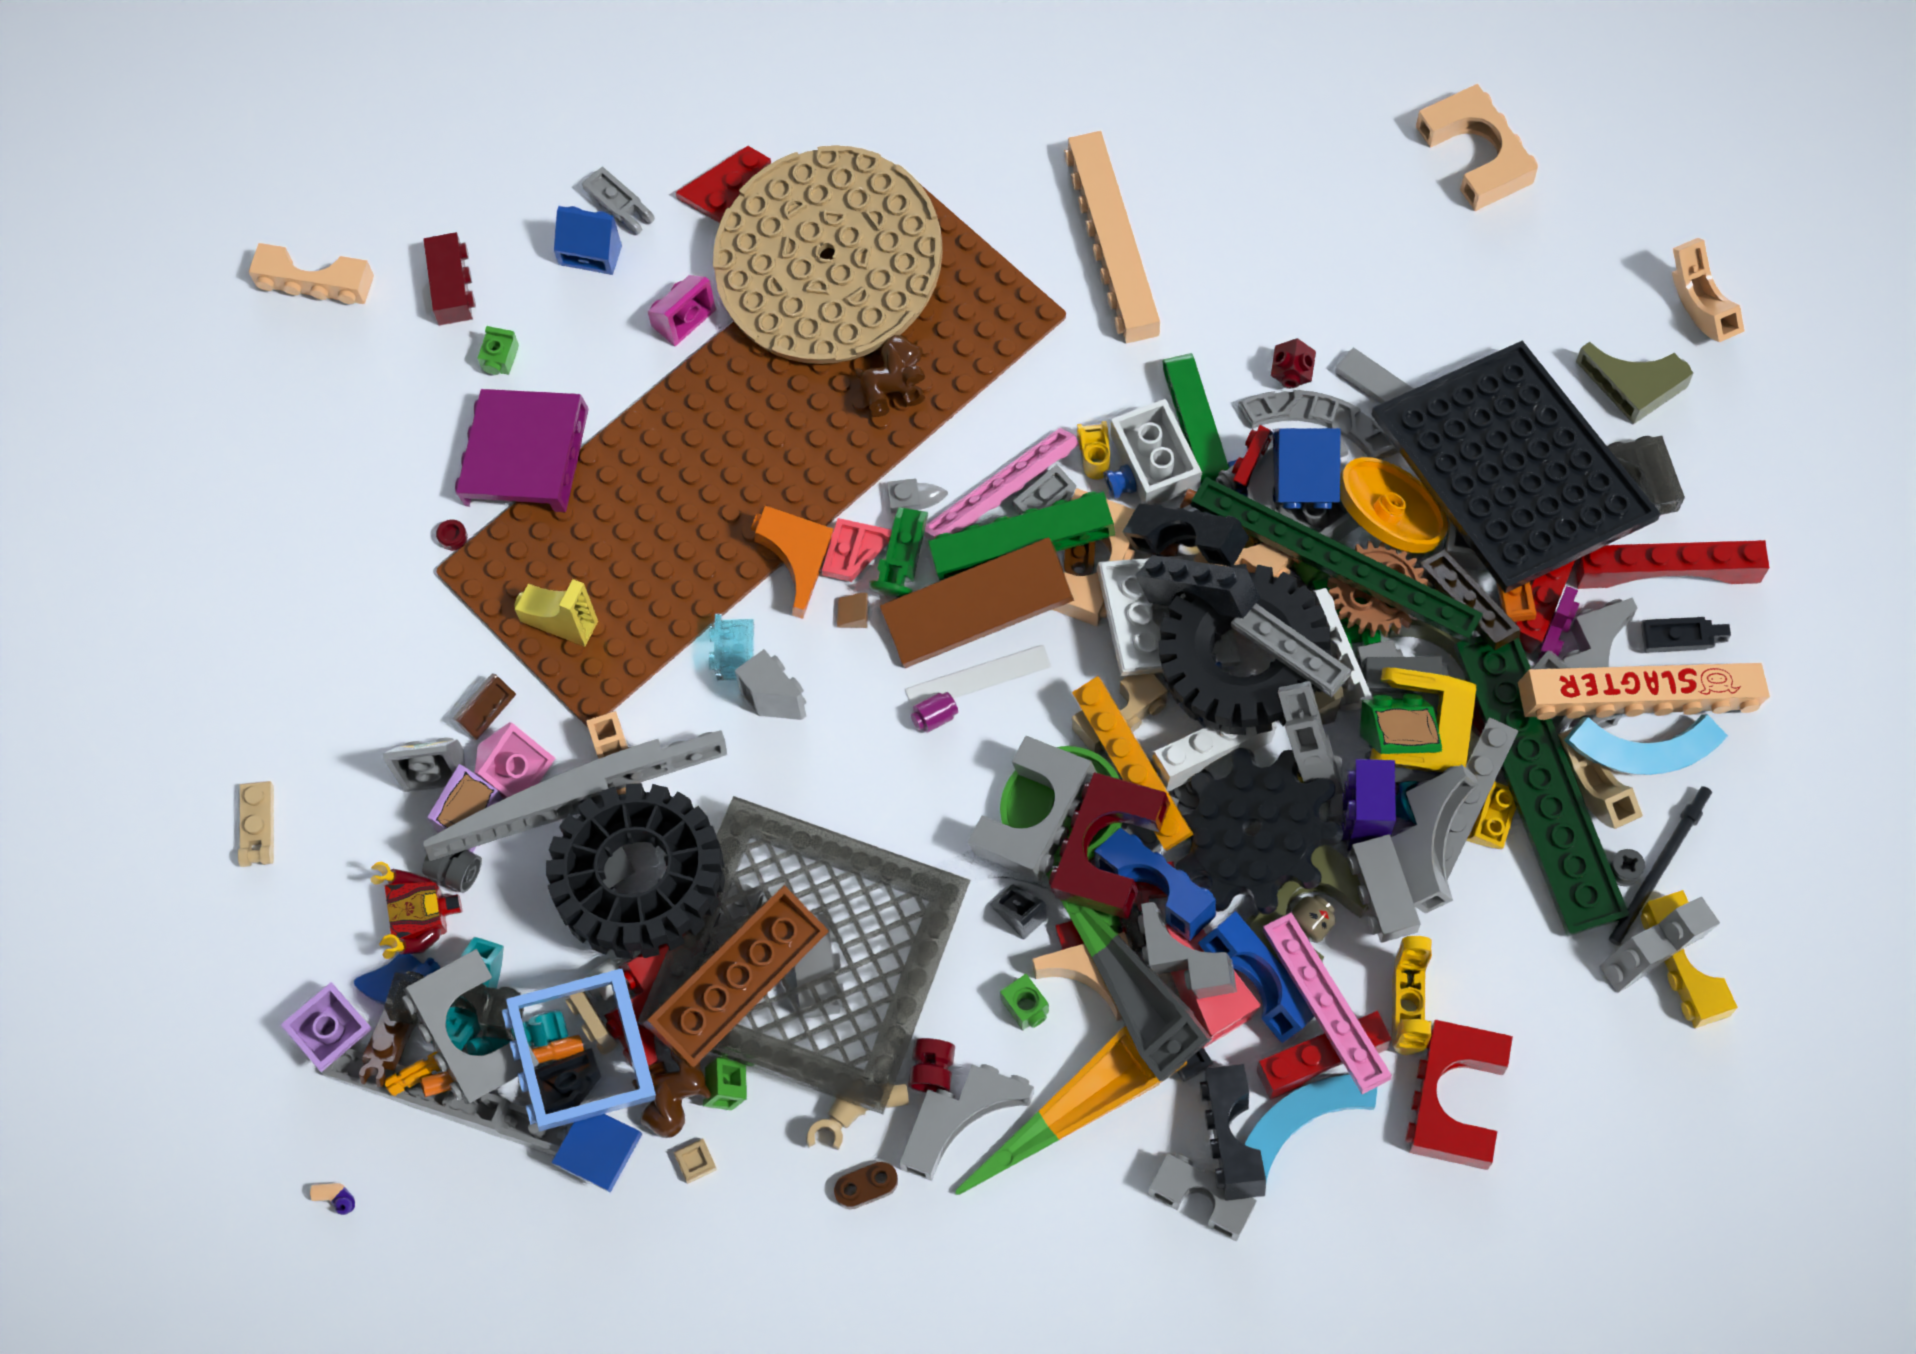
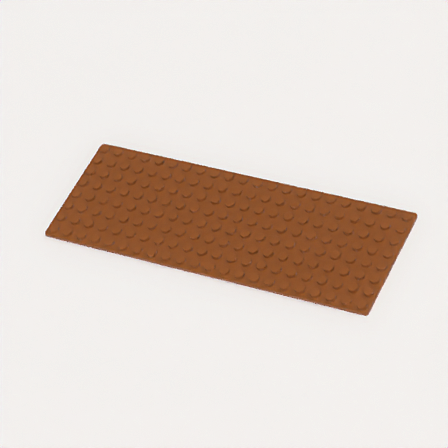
M925 187L923 189L931 200L941 228L943 242L941 270L936 287L924 310L900 335L907 338L913 344L920 346L923 351L922 357L916 365L923 370L925 379L914 384V386L920 387L924 392L925 400L915 406H907L900 393H885L889 412L880 417L871 415L866 393L862 389L861 379L855 374V369L867 370L883 367L881 348L849 361L826 364L803 363L777 356L763 349L748 338L733 321L580 449L566 512H555L549 503L517 501L437 568L438 576L587 728V720L613 712L783 564V561L774 552L754 542L755 531H752L751 527L756 514L762 515L765 506L824 526L829 525L1066 319V311ZM826 248L821 252L820 257L831 260L835 250ZM572 579L584 583L598 623L584 647L520 622L515 611L517 596L521 592L524 593L528 584L547 590L567 591Z

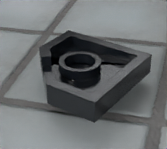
M592 1048L534 1070L545 1114L579 1106L601 1078Z

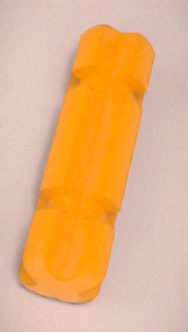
M435 1051L428 1055L427 1060L421 1059L400 1071V1075L397 1076L395 1073L386 1078L384 1082L389 1093L396 1096L405 1091L404 1087L407 1085L410 1088L419 1083L420 1078L433 1075V1071H441L433 1057L438 1052Z

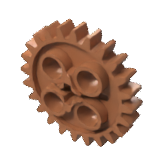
M1368 541L1365 550L1359 544H1356L1355 551L1427 585L1428 579L1420 578L1424 569H1414L1417 559H1405L1407 551H1402L1398 554L1396 553V548L1392 546L1389 550L1385 549V544L1382 541L1378 548H1374L1372 542ZM1334 577L1328 579L1327 587L1330 588L1328 593L1334 599L1335 610L1341 609L1338 615L1339 619L1342 620L1346 617L1349 619L1347 628H1351L1355 624L1359 625L1358 634H1361L1367 628L1370 629L1371 637H1374L1377 630H1381L1382 635L1387 637L1390 628L1394 633L1399 634L1401 625L1409 629L1412 620H1418L1397 608L1388 607L1385 602ZM1354 598H1363L1367 601V604H1359Z

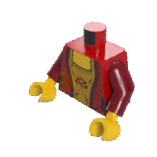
M382 861L375 863L371 867V869L379 870L382 873V876L373 875L370 878L373 884L378 885L385 880L389 883L384 886L391 934L385 935L379 943L380 946L388 945L392 948L386 949L382 954L385 959L393 958L396 952L399 954L424 953L440 939V935L447 932L445 916L463 912L459 894L443 897L438 885L429 878L394 868L390 870L389 865Z

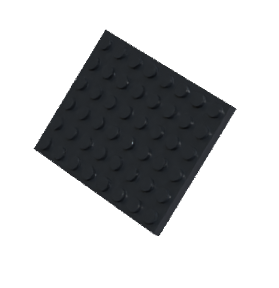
M1523 340L1372 408V417L1504 593L1658 521L1661 515Z

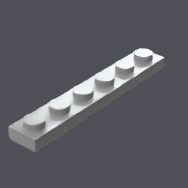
M1490 717L1466 765V768L1475 775L1479 786L1459 808L1448 833L1445 849L1447 880L1518 733V730Z

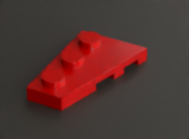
M746 146L678 190L676 197L720 223L726 209L730 208L739 196V190L755 174L771 164V158L750 146Z

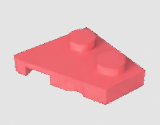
M838 518L822 568V575L852 582L889 544L892 530Z

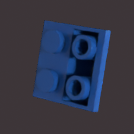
M558 206L554 239V253L558 265L613 275L622 249L614 216L602 211H585L575 206Z

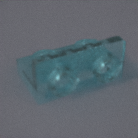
M721 613L715 614V624H710L709 626L710 642H714V652H709V669L714 670L717 681L737 680L734 670L754 656L755 624L753 619L723 620Z

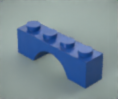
M1119 828L1094 851L1096 868L1134 879L1135 882H1146L1162 890L1168 898L1165 905L1166 923L1189 941L1216 917V899L1208 889L1200 888L1192 882L1184 871L1176 870L1168 864L1160 853L1152 852L1144 846L1136 835L1128 834L1122 828Z
M1236 911L1198 942L1205 952H1227L1233 961V968L1245 974L1254 983L1263 1004L1261 1019L1281 1043H1284L1303 1029L1315 1017L1288 972Z

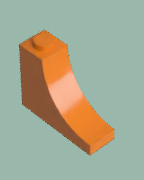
M765 506L762 515L756 514L751 530L755 531L754 542L770 549L786 565L792 577L795 590L792 615L803 619L826 557L834 529Z

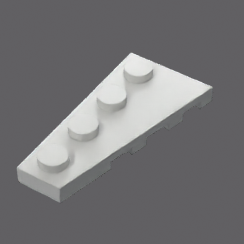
M1326 588L1311 591L1315 595V604H1321L1327 617L1331 656L1351 669L1350 677L1342 685L1344 697L1340 701V711L1361 709L1362 700L1373 698L1335 610L1334 600Z

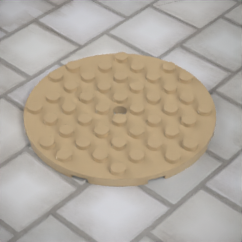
M852 146L817 147L818 150L807 151L801 154L794 152L769 164L755 174L739 190V196L735 199L732 206L726 209L716 234L713 250V268L715 270L717 290L727 312L739 329L754 343L777 356L789 360L814 364L838 363L865 356L882 348L883 344L890 337L901 335L917 319L930 300L938 281L942 263L943 242L939 221L927 193L919 182L899 164L896 165L881 157L879 153ZM826 248L835 250L831 260L822 259L820 254Z

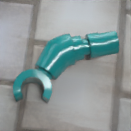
M560 1010L544 1012L531 1017L528 1022H522L530 1047L533 1043L534 1047L547 1046L548 1042L568 1037L564 1016ZM505 1024L490 1028L488 1033L483 1035L482 1038L477 1037L467 1041V1053L474 1056H483L510 1043V1041L515 1040L513 1027L506 1029Z

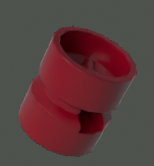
M916 1039L912 1054V1060L916 1065L910 1068L908 1087L927 1093V1090L936 1092L937 1089L950 1092L952 1072L948 1070V1067L954 1064L956 1046L953 1043L940 1039Z

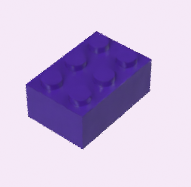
M1356 759L1353 770H1348L1343 792L1344 822L1341 824L1343 829L1342 841H1347V851H1351L1353 844L1389 834L1391 836L1396 822L1395 760Z

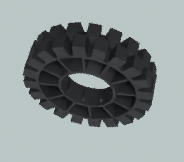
M1246 564L1231 565L1234 568L1247 569ZM1257 565L1255 573H1249L1260 595V599L1256 604L1331 655L1327 617L1321 604H1315V595L1305 585L1300 589L1297 588L1296 578L1282 572L1277 578L1273 576L1272 567ZM1185 592L1183 599L1176 596L1168 607L1169 618L1163 617L1160 628L1161 640L1158 641L1164 679L1168 683L1169 692L1176 703L1182 702L1184 712L1195 721L1199 717L1204 718V724L1208 728L1220 731L1222 725L1229 726L1230 734L1246 735L1247 727H1255L1257 734L1272 731V723L1278 720L1282 726H1285L1286 719L1278 694L1279 687L1307 682V680L1278 659H1275L1274 662L1271 661L1268 669L1255 676L1237 677L1230 675L1228 671L1224 672L1216 665V654H1212L1216 642L1221 640V636L1233 629L1231 622L1235 617L1219 615L1209 603L1192 593ZM1311 683L1314 696L1316 691L1322 692V690Z
M642 783L626 784V794L618 795L615 787L600 792L602 802L595 804L590 797L577 806L580 813L577 819L568 814L560 824L559 828L563 834L562 838L553 836L548 849L552 860H546V877L550 883L547 887L551 899L565 926L568 925L572 935L581 943L587 940L592 950L606 955L609 949H612L617 958L633 959L634 951L638 950L641 951L644 958L660 955L658 946L667 944L671 951L685 943L682 937L685 932L689 931L695 936L705 926L703 915L713 916L719 904L717 892H723L725 875L722 868H725V863L714 827L710 825L708 816L699 806L693 808L690 798L678 791L672 797L668 787L652 784L650 792H645ZM633 842L651 843L655 848L657 846L660 847L667 854L664 857L667 868L663 877L658 879V883L651 889L642 893L637 892V894L627 895L618 893L615 888L611 890L603 883V880L606 879L603 870L608 858L612 857L613 853L620 847L629 843L634 844Z

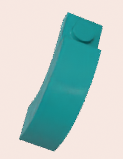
M475 936L463 951L461 957L477 949L492 978L456 998L447 1012L446 1031L451 1042L460 1051H462L467 1041L477 1037L486 1020L497 990L503 962V945Z

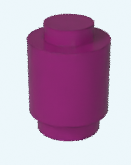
M938 692L914 705V713L911 714V719L919 731L923 729L926 733H929L953 720V716L958 714L959 711L955 700L949 692L943 694Z

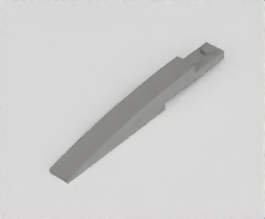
M722 730L705 732L697 738L684 742L677 741L665 748H661L659 739L651 740L540 782L461 820L423 841L429 861L564 819L568 814L571 816L580 814L577 806L589 797L595 804L602 802L600 792L612 787L619 790L625 788L626 784L641 783L726 756L728 754Z
M350 1048L322 1072L324 1076L554 1156L573 1123L539 1132L537 1123L530 1125L526 1107L511 1103L506 1098L490 1093L470 1104H465L463 1099L458 1102L451 1090L425 1097L421 1082L410 1088L407 1085L404 1087L405 1091L393 1096L389 1093L385 1084L382 1087H377L376 1075L370 1076L366 1084H361L359 1071L364 1066L362 1059L364 1053ZM397 1064L395 1070L385 1069L386 1078L395 1073L397 1076L400 1075V1071L406 1068V1066Z

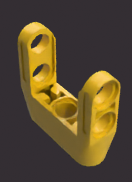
M1382 668L1381 682L1388 683L1392 688L1439 695L1436 721L1442 743V752L1380 754L1372 748L1370 759L1395 760V767L1426 772L1443 773L1446 769L1453 766L1463 765L1466 767L1476 684L1446 675L1400 668Z
M1425 936L1404 937L1396 953L1392 977V1046L1395 1051L1405 1056L1425 1050L1431 1038V1021L1425 1020V972L1432 957V939ZM1405 970H1410L1411 976H1414L1408 988H1406L1407 974L1404 973ZM1403 1000L1412 1001L1417 1010L1406 1011L1402 1008L1400 1002Z

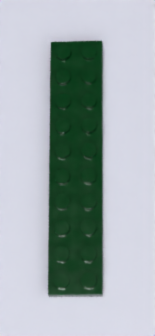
M1481 636L1470 638L1468 644L1463 641L1457 642L1454 645V649L1466 680L1476 684L1475 703L1484 726L1490 717L1518 730L1501 769L1567 937L1630 916L1552 719L1539 720L1537 717H1525L1518 682L1531 667L1519 637L1495 651Z

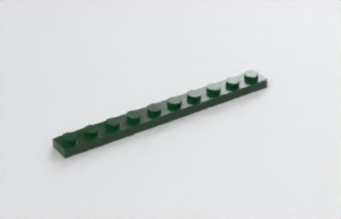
M1207 477L1191 500L1192 507L1215 516L1235 517L1241 522L1243 529L1248 535L1467 644L1482 619L1483 613Z

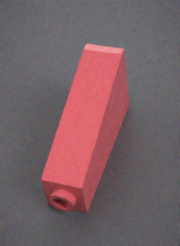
M1165 925L1168 933L1179 943L1191 949L1205 952L1198 944L1207 935L1203 929L1189 941L1171 926ZM1185 970L1170 972L1181 1000L1194 1012L1193 1015L1212 1038L1202 1047L1203 1049L1250 1021L1261 1007V1004L1235 970L1237 992L1198 999L1192 989H1187L1184 976Z

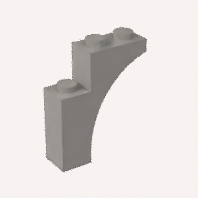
M1633 597L1624 601L1622 599H1615L1608 602L1603 608L1597 610L1589 608L1578 613L1571 631L1580 650L1567 653L1562 660L1571 668L1609 667L1612 642L1621 629L1632 621L1638 609ZM1614 714L1605 718H1598L1596 715H1584L1580 719L1589 717L1599 727L1607 729L1617 725L1622 714Z
M1463 765L1450 767L1442 775L1431 780L1422 781L1415 788L1407 791L1406 794L1417 825L1405 827L1400 830L1399 834L1391 837L1413 903L1416 908L1425 914L1453 901L1445 870L1447 837L1459 808L1479 786L1475 775Z
M972 1064L959 1100L954 1099V1094L942 1089H937L936 1092L927 1090L900 1161L901 1170L932 1181L947 1148L967 1126L982 1116L996 1110L1015 1106H1030L1034 1095V1086L1029 1085L1030 1081L1024 1077L1011 1075L1010 1078L998 1074L999 1070L993 1066L981 1064L978 1067Z

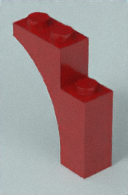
M689 931L682 935L685 942L683 945L671 951L667 944L658 946L660 955L644 958L640 952L633 959L618 967L623 969L628 990H632L635 994L630 999L648 1066L657 1061L654 1034L643 1026L642 1023L659 1007L662 996L675 975L688 962L706 950L698 936H693ZM615 1007L604 1015L607 1020L606 1028L614 1039H619L624 1047L623 1055L632 1066L618 1009Z

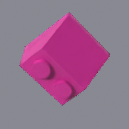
M688 275L683 281L674 284L671 291L665 297L655 301L650 307L648 316L651 326L675 347L716 311L710 280L704 276Z

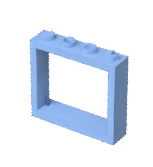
M622 968L506 999L508 1008L502 1010L506 1029L513 1027L516 1040L510 1041L514 1061L521 1059L524 1072L518 1073L522 1093L529 1091L532 1104L526 1105L530 1125L537 1123L539 1132L655 1100L656 1094ZM611 985L638 1090L545 1114L519 1009Z

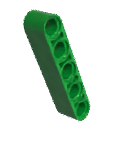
M1192 353L1163 359L1164 376L1182 433L1202 471L1201 484L1206 477L1216 481L1221 470H1228L1229 466Z

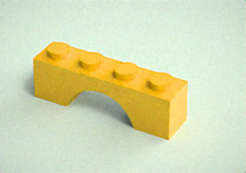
M1684 890L1648 901L1641 911V922L1644 929L1647 930L1659 924L1673 910L1688 903L1689 901ZM1684 949L1664 961L1669 972L1667 974L1669 984L1674 991H1678L1682 1000L1681 1009L1683 1015L1688 1021L1691 1020L1695 1029L1730 1017L1737 1010L1738 1006L1725 978L1708 976L1698 971L1689 962Z

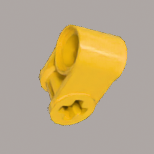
M1101 421V424L1089 426L1077 424V439L1079 450H1081L1084 473L1094 480L1103 479L1104 472L1110 470L1107 421ZM1094 459L1102 460L1101 462H1098V463H1097V462H1092V460H1094Z

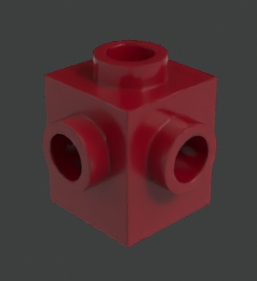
M1298 338L1275 345L1270 376L1289 389L1312 382L1316 351Z

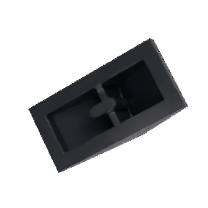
M1014 884L1008 887L990 904L1023 939L1027 938L1047 919L1046 903Z

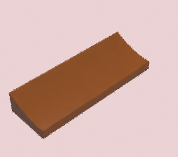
M1048 537L880 605V608L892 635L901 663L904 668H908L1075 600L1056 549Z
M783 885L682 983L642 1025L667 1045L690 1069L694 1068L829 930Z

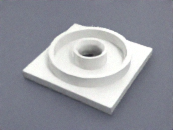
M1196 555L1170 556L1169 558L1194 561ZM1149 558L1098 562L1096 567L1120 676L1163 673L1158 642L1161 640V627L1153 621L1152 612L1160 608L1169 610V606L1149 603L1135 576ZM1185 592L1181 595L1182 599L1185 597ZM1233 629L1221 636V640L1216 642L1212 654H1216L1217 662L1222 663V667L1238 666L1241 662Z

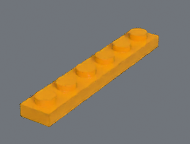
M1097 676L1074 690L1072 694L1122 779L1166 792L1170 806L1160 832L1154 831L1163 848L1168 851L1194 835L1102 679Z

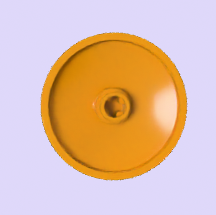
M1371 457L1353 459L1341 471L1340 499L1344 507L1361 527L1380 541L1403 551L1425 553L1435 549L1446 536L1448 530L1446 514L1423 483L1409 472L1390 462Z

